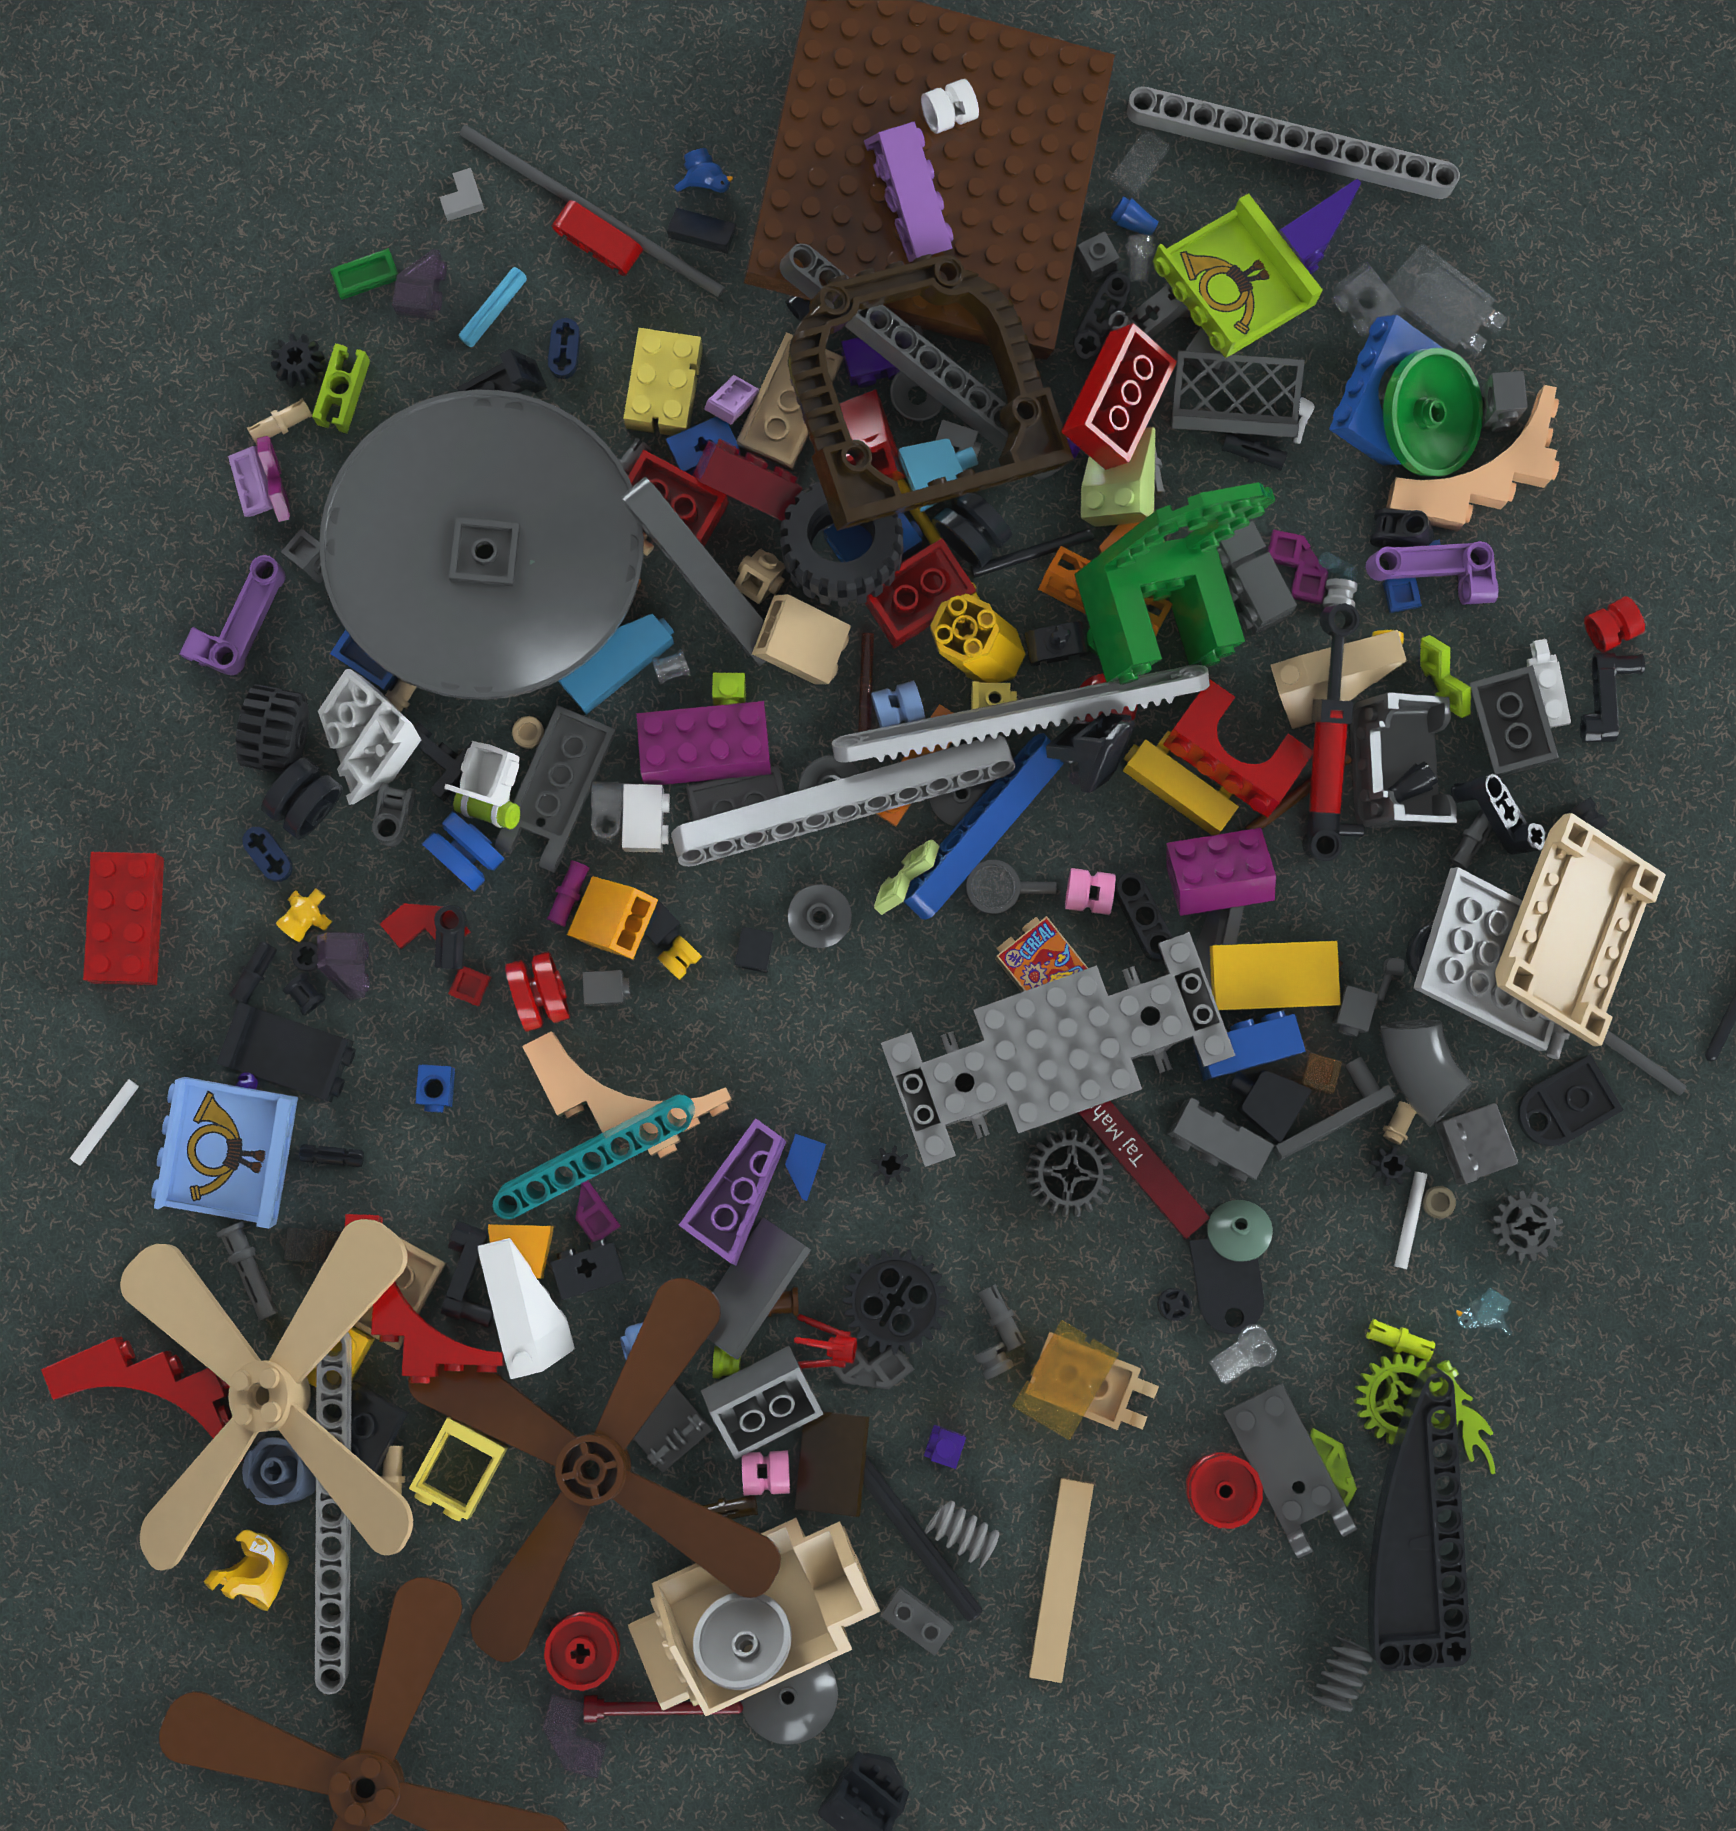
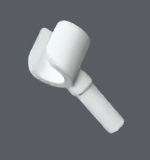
M1304 397L1300 399L1299 416L1301 418L1298 422V438L1294 437L1293 442L1297 444L1301 443L1305 426L1314 410V404Z

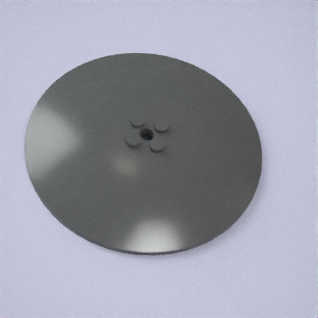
M500 390L458 391L429 398L399 411L377 426L351 452L339 470L330 488L320 526V563L327 593L343 627L354 642L373 661L404 682L429 692L462 699L488 700L530 693L561 680L588 662L614 635L630 608L640 580L644 550L643 527L620 499L623 494L632 488V484L617 457L593 430L576 417L545 401L519 393ZM488 545L494 550L493 555L488 559L478 558L476 550L480 546Z

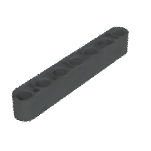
M643 477L620 497L621 501L748 657L752 656L754 659L753 663L760 667L766 661L752 655L764 620L649 479Z

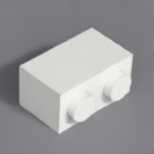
M624 784L622 848L624 852H663V844H669V825H663V814L670 811V794H664L662 785Z

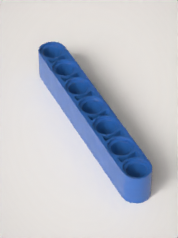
M1040 733L1028 741L1013 759L1015 769L1009 775L996 779L939 845L934 866L910 881L904 903L922 920L929 919L943 906L1064 764L1059 759L1047 758L1046 746L1051 740L1044 733Z

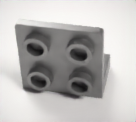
M1495 1103L1435 1124L1457 1185L1476 1181L1479 1177L1518 1163L1498 1106Z

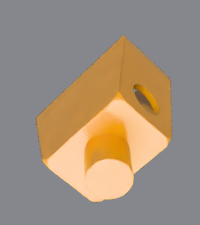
M488 1224L489 1241L491 1243L510 1238L530 1265L535 1277L544 1278L554 1226Z

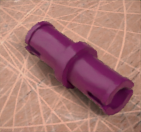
M573 860L570 861V866L561 886H557L555 890L558 894L546 920L563 927L566 926L575 901L579 902L581 895L579 891L590 869L588 866Z

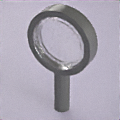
M986 860L979 863L969 874L966 882V894L970 903L978 911L989 915H997L1008 911L1016 903L1019 894L1056 895V882L1020 881L1018 874L1009 864L1000 860Z

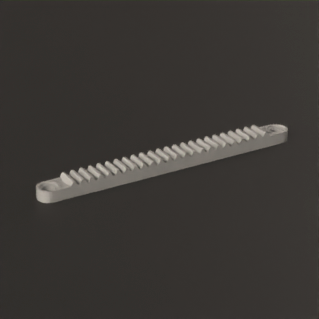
M1202 665L1184 666L1140 675L1138 680L1124 685H1120L1119 681L1105 682L848 734L832 741L834 759L838 762L846 763L876 757L879 762H883L885 755H889L893 760L896 759L898 752H902L905 757H908L910 750L913 749L917 754H921L923 747H927L930 752H933L937 744L942 749H946L948 742H952L957 747L962 739L967 744H971L973 737H977L982 742L987 734H990L993 739L997 738L999 732H1003L1006 737L1009 736L1012 729L1021 734L1026 726L1030 731L1035 730L1036 724H1040L1043 729H1046L1051 721L1055 726L1060 725L1061 719H1065L1068 724H1071L1074 717L1077 716L1080 721H1084L1087 714L1096 719L1100 711L1109 716L1112 709H1116L1120 714L1125 706L1134 711L1136 705L1141 704L1145 709L1150 701L1159 706L1161 700L1166 699L1170 704L1174 696L1199 692L1210 686L1208 668Z

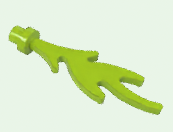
M1449 1360L1442 1361L1437 1364L1438 1368L1449 1375L1454 1383L1457 1425L1462 1420V1439L1469 1460L1473 1462L1472 1447L1475 1444L1478 1445L1488 1461L1490 1473L1495 1474V1465L1490 1450L1478 1434L1480 1429H1483L1490 1436L1493 1435V1431L1480 1414L1462 1405V1400L1472 1401L1473 1397L1466 1394L1456 1383L1454 1377L1459 1375L1456 1367L1452 1368Z

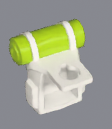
M472 741L471 747L467 749L461 765L463 773L460 788L445 784L444 787L456 792L453 803L454 810L465 817L484 820L499 828H515L520 819V807L516 803L511 802L509 797L511 787L514 785L518 772L520 757L495 746Z

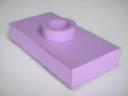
M733 375L707 400L704 409L732 425L755 401L759 389Z
M252 446L229 455L228 458L244 517L255 516L273 509L268 494V480L258 455L257 446Z

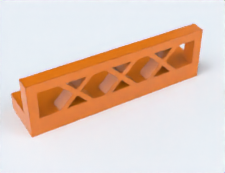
M1060 546L1038 590L1086 614L1074 574L1091 561ZM1063 559L1073 564L1076 570H1068L1058 564ZM1152 597L1145 598L1146 605H1152L1162 610L1159 617L1148 611L1156 637L1172 603L1165 599L1153 601Z

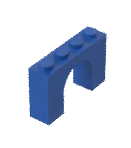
M1390 315L1377 317L1371 325L1369 337L1363 350L1358 355L1357 365L1351 378L1346 383L1345 393L1339 406L1334 411L1333 421L1329 428L1330 431L1383 466L1400 465L1401 463L1393 454L1385 433L1383 410L1379 401V384L1382 375L1390 365L1397 367L1405 357L1415 351L1443 348L1400 316Z

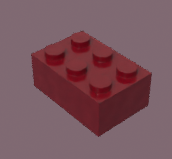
M719 439L717 444L709 440L693 476L701 483L781 521L786 520V509L790 504L795 505V497L803 489L796 483L797 477L778 466L775 467L774 471L768 469L769 464L765 460L747 452L746 457L739 455L740 450L736 446L722 439Z

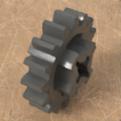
M1519 1191L1516 1193V1200L1511 1195L1505 1196L1507 1205L1497 1204L1495 1208L1500 1212L1499 1216L1490 1217L1491 1221L1497 1223V1227L1491 1229L1490 1233L1498 1234L1500 1237L1494 1244L1496 1246L1505 1245L1506 1248L1503 1254L1506 1256L1516 1252L1515 1259L1517 1261H1523L1525 1254L1528 1260L1532 1262L1537 1259L1536 1253L1541 1257L1549 1256L1546 1248H1557L1558 1245L1553 1241V1238L1563 1235L1562 1232L1556 1230V1225L1563 1223V1219H1555L1553 1216L1558 1211L1557 1206L1548 1208L1549 1198L1542 1197L1538 1201L1537 1192H1530L1526 1198L1524 1191ZM1530 1205L1537 1208L1543 1214L1544 1218H1540L1538 1215H1536L1533 1212V1207H1530ZM1514 1209L1515 1216L1510 1223H1506L1510 1212ZM1526 1222L1539 1223L1538 1226H1533L1528 1231L1514 1229V1227L1521 1226V1224ZM1543 1230H1546L1543 1240L1539 1243V1236ZM1508 1235L1517 1237L1522 1247L1516 1245Z

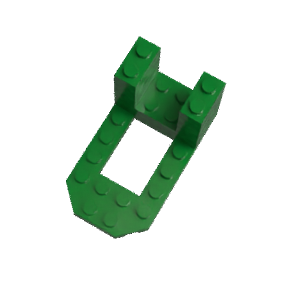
M1257 482L1199 493L1187 498L1189 505L1174 511L1171 505L1160 508L1074 574L1107 683L1119 681L1120 685L1132 683L1138 680V675L1152 671L1151 666L1162 659L1144 601L1145 598L1152 597L1153 601L1169 598L1189 666L1202 663V666L1209 667L1221 662L1220 658L1234 654V648L1245 642L1217 547L1220 546V541L1233 537L1235 530L1248 526L1250 519L1265 514L1264 509L1275 502L1272 488H1264L1262 483ZM1188 526L1189 530H1194L1185 538L1163 542L1165 535L1178 531L1180 527Z

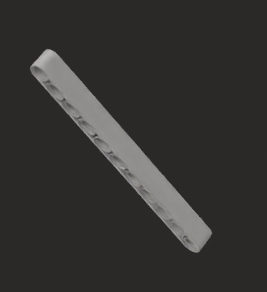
M1141 86L1134 89L1130 94L1127 105L1128 118L1131 122L1138 125L1355 179L1358 178L1359 180L1435 199H1444L1451 195L1460 178L1458 168L1448 161ZM1143 102L1149 108L1140 110L1134 104ZM1174 110L1179 116L1169 117L1165 114V111ZM1203 117L1208 121V124H1198L1195 118ZM1234 125L1239 131L1230 132L1225 126ZM1263 132L1269 139L1261 140L1257 138L1255 133ZM1285 140H1294L1299 146L1290 147L1286 144ZM1323 147L1329 154L1321 155L1315 148ZM1352 154L1358 158L1359 162H1351L1345 155ZM1376 162L1385 163L1389 169L1382 170L1378 168ZM1412 169L1416 171L1419 177L1409 176L1406 170ZM1436 177L1446 178L1449 184H1440Z
M997 735V738L993 739L989 736L982 742L980 740L972 741L971 744L965 743L957 747H951L682 824L672 831L671 837L679 864L688 867L1002 778L1009 775L1015 769V763L1005 737Z
M347 1332L340 1340L342 1350L339 1352L330 1350L317 1364L316 1422L331 1435L339 1439L351 1451L352 1340ZM334 1370L340 1373L342 1383L339 1385L329 1383L326 1377L327 1371ZM331 1403L338 1405L341 1408L342 1416L338 1418L329 1416L326 1411V1405ZM316 1478L315 1684L319 1691L330 1695L342 1689L350 1670L351 1521L342 1510L341 1515L336 1517L327 1513L326 1504H336V1502ZM330 1536L336 1537L341 1543V1548H329L325 1538ZM330 1569L337 1571L340 1574L341 1580L339 1582L329 1581L325 1576V1571ZM335 1603L339 1606L341 1613L338 1615L329 1614L325 1609V1604ZM335 1636L340 1641L341 1646L337 1648L329 1647L325 1642V1637ZM334 1669L339 1673L340 1679L336 1681L330 1680L326 1677L324 1671Z

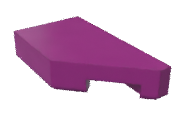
M589 1180L581 1183L575 1219L591 1242L604 1239L621 1225Z

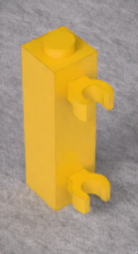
M1167 731L1157 746H1154L1146 739L1140 747L1134 744L1124 757V760L1128 763L1123 771L1212 836L1219 835L1239 808L1238 805L1229 800L1232 794L1227 792L1223 786L1219 791L1215 790L1167 755L1169 749L1163 743L1171 732Z

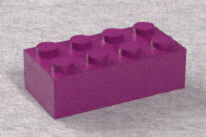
M764 701L636 713L640 769L644 784L666 785L771 774Z

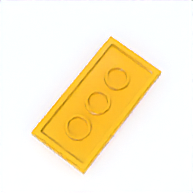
M1337 941L1210 946L1211 987L1218 1010L1341 1005Z

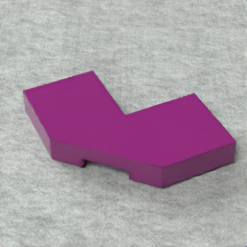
M268 436L257 438V451L268 480V494L278 522L289 520L290 503L287 492L282 484L280 476L282 473L271 439Z
M1273 529L1268 552L1275 564L1296 568L1291 591L1293 599L1321 605L1328 571L1322 562H1319L1304 536Z

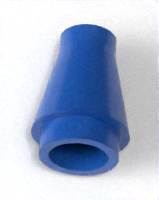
M1124 196L1120 199L1110 217L1116 221L1115 225L1143 234L1150 238L1159 223L1132 197L1127 199Z

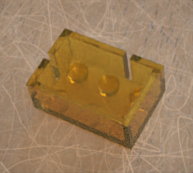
M1061 1320L1030 1374L1036 1378L1033 1383L1029 1380L1026 1381L1012 1407L1070 1441L1119 1353L1095 1339L1090 1344L1085 1342L1087 1334Z

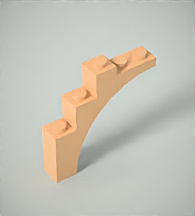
M1547 385L1542 387L1536 396L1531 416L1520 436L1494 460L1471 472L1446 479L1414 480L1396 477L1390 487L1386 508L1394 510H1419L1427 515L1432 526L1459 531L1465 523L1470 522L1473 505L1469 503L1502 509L1508 501L1512 502L1516 491V483L1512 481L1544 488L1551 479L1555 480L1559 469V461H1555L1557 450L1546 448L1549 447L1553 435V429L1549 428L1550 419L1555 417L1559 405V399H1555L1557 387Z
M552 1031L522 1046L556 1115L559 1117L566 1115L567 1119L572 1118L583 1112L584 1108L582 1105L588 1103L603 1133L663 1102L626 1096L603 1086L586 1074L571 1059ZM726 1087L705 1096L691 1099L695 1105V1114L689 1127L683 1132L699 1125V1117L709 1112L714 1117L729 1109L727 1103L733 1100ZM671 1109V1113L675 1118L683 1119L687 1117L682 1109ZM642 1124L646 1132H658L654 1124ZM677 1134L648 1149V1152L651 1156L658 1154L660 1158H663L677 1150L675 1144L681 1142Z

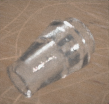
M1130 235L1128 236V243L1125 244L1130 281L1148 282L1149 271L1156 244L1153 243V236Z

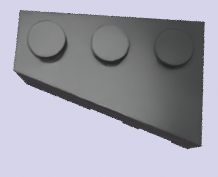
M1191 1097L1184 1100L1166 1134L1173 1138L1171 1144L1186 1152L1191 1147L1202 1153L1199 1159L1214 1167L1221 1163L1230 1168L1229 1175L1242 1182H1246L1247 1178L1256 1180L1274 1145L1240 1125L1237 1126L1224 1119L1225 1116L1216 1111L1213 1113L1198 1105L1200 1102Z

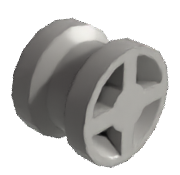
M1338 578L1326 581L1325 587L1328 590V594L1323 600V607L1326 608L1329 605L1343 603L1355 607L1353 594L1358 588L1356 582Z

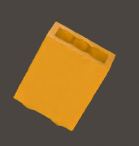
M592 876L567 935L592 947L633 959L658 899L634 887Z

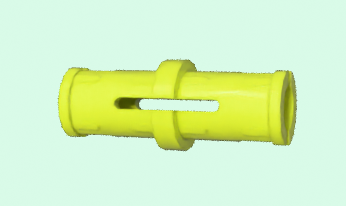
M1372 1319L1368 1328L1370 1332L1366 1334L1367 1339L1393 1348V1352L1399 1354L1405 1352L1429 1362L1434 1352L1431 1349L1435 1348V1342L1410 1334L1406 1328L1401 1327L1397 1329Z

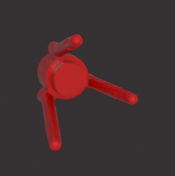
M802 1314L797 1316L799 1321L836 1336L830 1337L828 1342L795 1337V1343L827 1349V1356L832 1357V1359L798 1361L801 1369L830 1366L845 1368L846 1363L853 1364L857 1351V1338L851 1337V1332L836 1329Z

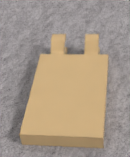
M1049 1332L1026 1393L1118 1430L1121 1421L1143 1430L1147 1417L1126 1409L1133 1390L1155 1398L1159 1386L1138 1378L1141 1370L1139 1367Z

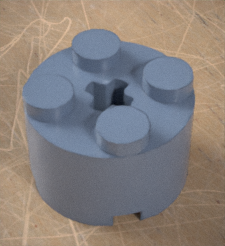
M284 1436L261 1440L253 1450L248 1452L244 1459L242 1468L244 1484L256 1496L254 1498L263 1504L278 1505L297 1502L312 1495L316 1490V1477Z

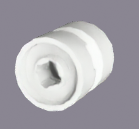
M966 79L947 84L945 91L942 88H936L923 93L921 96L924 117L931 131L935 134L953 128L955 122L962 125L977 119L979 116L976 95Z

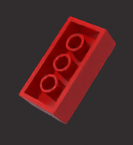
M1134 323L1111 331L1061 433L1105 470L1129 463L1177 361Z
M91 852L84 981L93 984L157 985L164 873L163 857L156 853Z

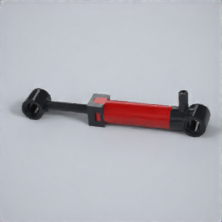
M1347 603L1329 605L1320 615L1322 630L1329 636H1332L1327 700L1313 699L1312 722H1315L1307 833L1303 837L1302 846L1306 855L1322 861L1333 860L1339 855L1342 848L1340 836L1363 837L1365 834L1363 824L1340 823L1347 726L1352 724L1354 702L1340 701L1345 637L1355 632L1360 622L1357 609ZM1338 611L1343 613L1345 617V624L1342 628H1338L1334 623V617ZM1325 836L1328 845L1325 851L1320 853L1317 850L1316 843L1320 837Z

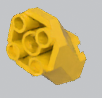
M969 594L950 598V600L941 602L930 625L939 654L963 671L966 677L979 681V683H1001L1014 679L1025 657V651L1017 629L992 610L990 604Z

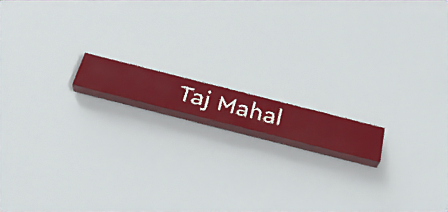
M1111 1101L1077 1113L1184 1239H1187L1210 1219L1207 1213Z

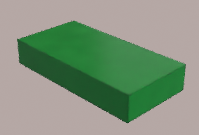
M389 248L330 269L341 300L400 280Z

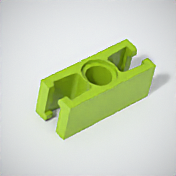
M335 343L312 418L318 426L329 428L330 422L326 421V417L331 405L341 406L339 418L333 417L331 423L337 427L338 431L348 434L370 359L365 351L357 349L355 353L357 359L352 372L342 371L344 359L347 360L349 356L348 348ZM338 385H349L345 393H334Z

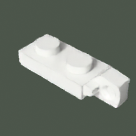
M1547 639L1533 641L1530 644L1533 658L1526 660L1527 667L1531 665L1534 667L1550 728L1569 725L1571 719L1559 661L1557 662L1556 654L1550 655Z

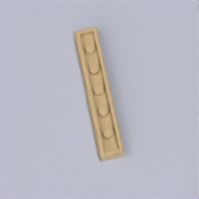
M1064 1478L1060 1480L1029 1670L1030 1678L1062 1683L1094 1487L1092 1483Z

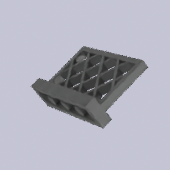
M1178 350L1170 427L1175 429L1298 438V417L1305 360L1235 354L1225 359L1221 353ZM1184 358L1198 359L1205 368L1191 381L1183 372ZM1203 359L1214 361L1208 366ZM1221 360L1229 361L1236 369V372L1223 383L1211 370ZM1234 361L1246 363L1239 368ZM1252 363H1260L1268 373L1253 385L1242 371ZM1266 364H1277V366L1270 370ZM1284 365L1296 366L1295 379L1284 387L1274 373ZM1209 372L1219 386L1204 398L1194 383ZM1240 374L1250 386V389L1236 400L1225 386ZM1183 377L1188 384L1181 389ZM1272 377L1281 388V391L1267 402L1257 388L1268 378ZM1294 386V393L1292 397L1288 391ZM1190 387L1202 400L1192 409L1179 408L1181 394ZM1223 389L1233 403L1224 411H1215L1208 401ZM1254 391L1264 406L1254 414L1246 413L1239 403ZM1284 394L1292 402L1291 416H1280L1271 407ZM1205 404L1210 410L1198 409ZM1237 406L1241 413L1230 411ZM1268 408V410L1273 415H1266L1261 413H1263Z

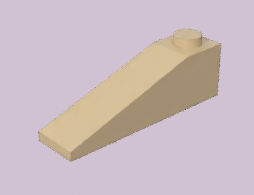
M1398 630L1344 644L1340 701H1351L1359 693L1373 683H1377L1407 661ZM1331 647L1271 664L1278 693L1292 729L1315 723L1312 722L1313 699L1327 700Z

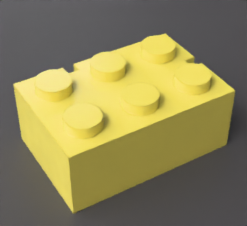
M645 328L638 329L623 417L626 429L654 433L655 425L653 418L658 419L660 434L673 436L690 428L697 387L696 375H699L703 350L701 337Z

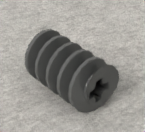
M1336 1635V1638L1343 1646L1331 1647V1650L1338 1658L1326 1659V1663L1333 1670L1332 1672H1321V1675L1328 1683L1316 1684V1688L1323 1695L1322 1697L1311 1696V1698L1337 1711L1351 1712L1354 1707L1347 1699H1358L1359 1696L1352 1686L1361 1687L1364 1684L1357 1674H1368L1369 1671L1362 1661L1372 1662L1374 1657L1366 1648Z

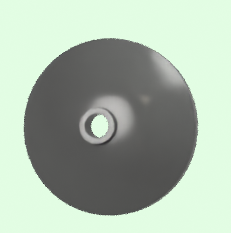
M826 1661L741 1700L740 1702L743 1706L742 1713L751 1728L763 1738L779 1744L802 1743L818 1735L830 1722L837 1705L838 1686L835 1674ZM790 1691L794 1694V1700L787 1703L783 1701L782 1694Z

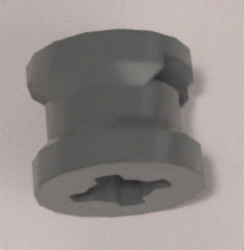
M1003 1342L974 1356L976 1361L982 1364L984 1368L983 1375L985 1380L1014 1367L1013 1361L1008 1359L1004 1353L1005 1345Z

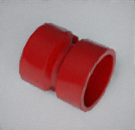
M1626 596L1609 604L1607 610L1601 608L1584 618L1586 632L1597 650L1602 653L1619 646L1622 643V639L1629 641L1645 631L1644 619L1639 608L1632 599Z

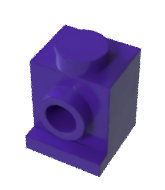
M933 1425L924 1456L930 1458L933 1462L956 1469L966 1436Z

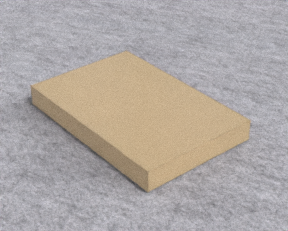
M401 1239L407 1250V1265L395 1282L405 1299L419 1314L447 1263ZM373 1305L354 1325V1327L371 1335ZM371 1335L378 1340L380 1338V1335ZM400 1336L399 1342L384 1343L396 1350H400L404 1342V1336Z

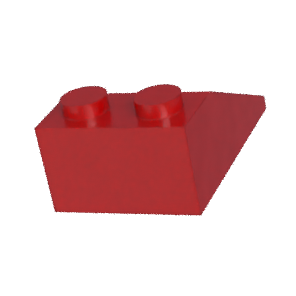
M943 538L902 562L900 570L895 572V579L890 586L883 584V592L877 597H873L872 594L867 595L865 605L895 649L931 625L941 602L964 594L972 596L977 590Z

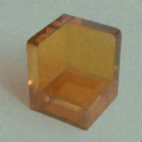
M1309 1053L1303 1077L1298 1083L1309 1087L1312 1091L1326 1095L1332 1094L1335 1091L1342 1061Z

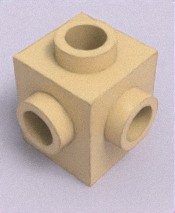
M759 549L752 557L747 555L742 560L737 570L740 574L734 585L742 594L760 604L770 593L776 595L785 581L781 577L785 565L775 555Z

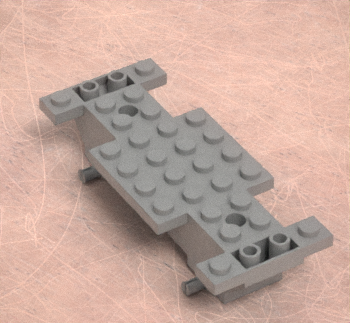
M1190 932L1158 943L1169 973L1166 976L1141 984L1135 966L1129 968L1131 976L1128 968L1122 970L1128 989L1110 996L1106 992L1097 965L974 1009L973 1011L984 1041L959 1049L953 1031L948 1033L952 1045L949 1044L946 1034H943L940 1037L947 1054L935 1059L922 1062L912 1032L882 1042L884 1054L925 1167L956 1156L946 1129L948 1125L960 1121H972L977 1139L983 1137L979 1125H981L985 1136L990 1135L983 1116L993 1109L1008 1105L1019 1134L1142 1090L1132 1059L1141 1056H1154L1159 1073L1165 1072L1162 1060L1166 1071H1169L1173 1068L1166 1051L1172 1045L1193 1038L1203 1067L1235 1056ZM1145 1008L1156 1010L1159 1015L1157 1024L1153 1026L1144 1024L1141 1020L1142 1010ZM962 1074L972 1076L975 1082L973 1089L969 1092H960L955 1086L958 1076Z

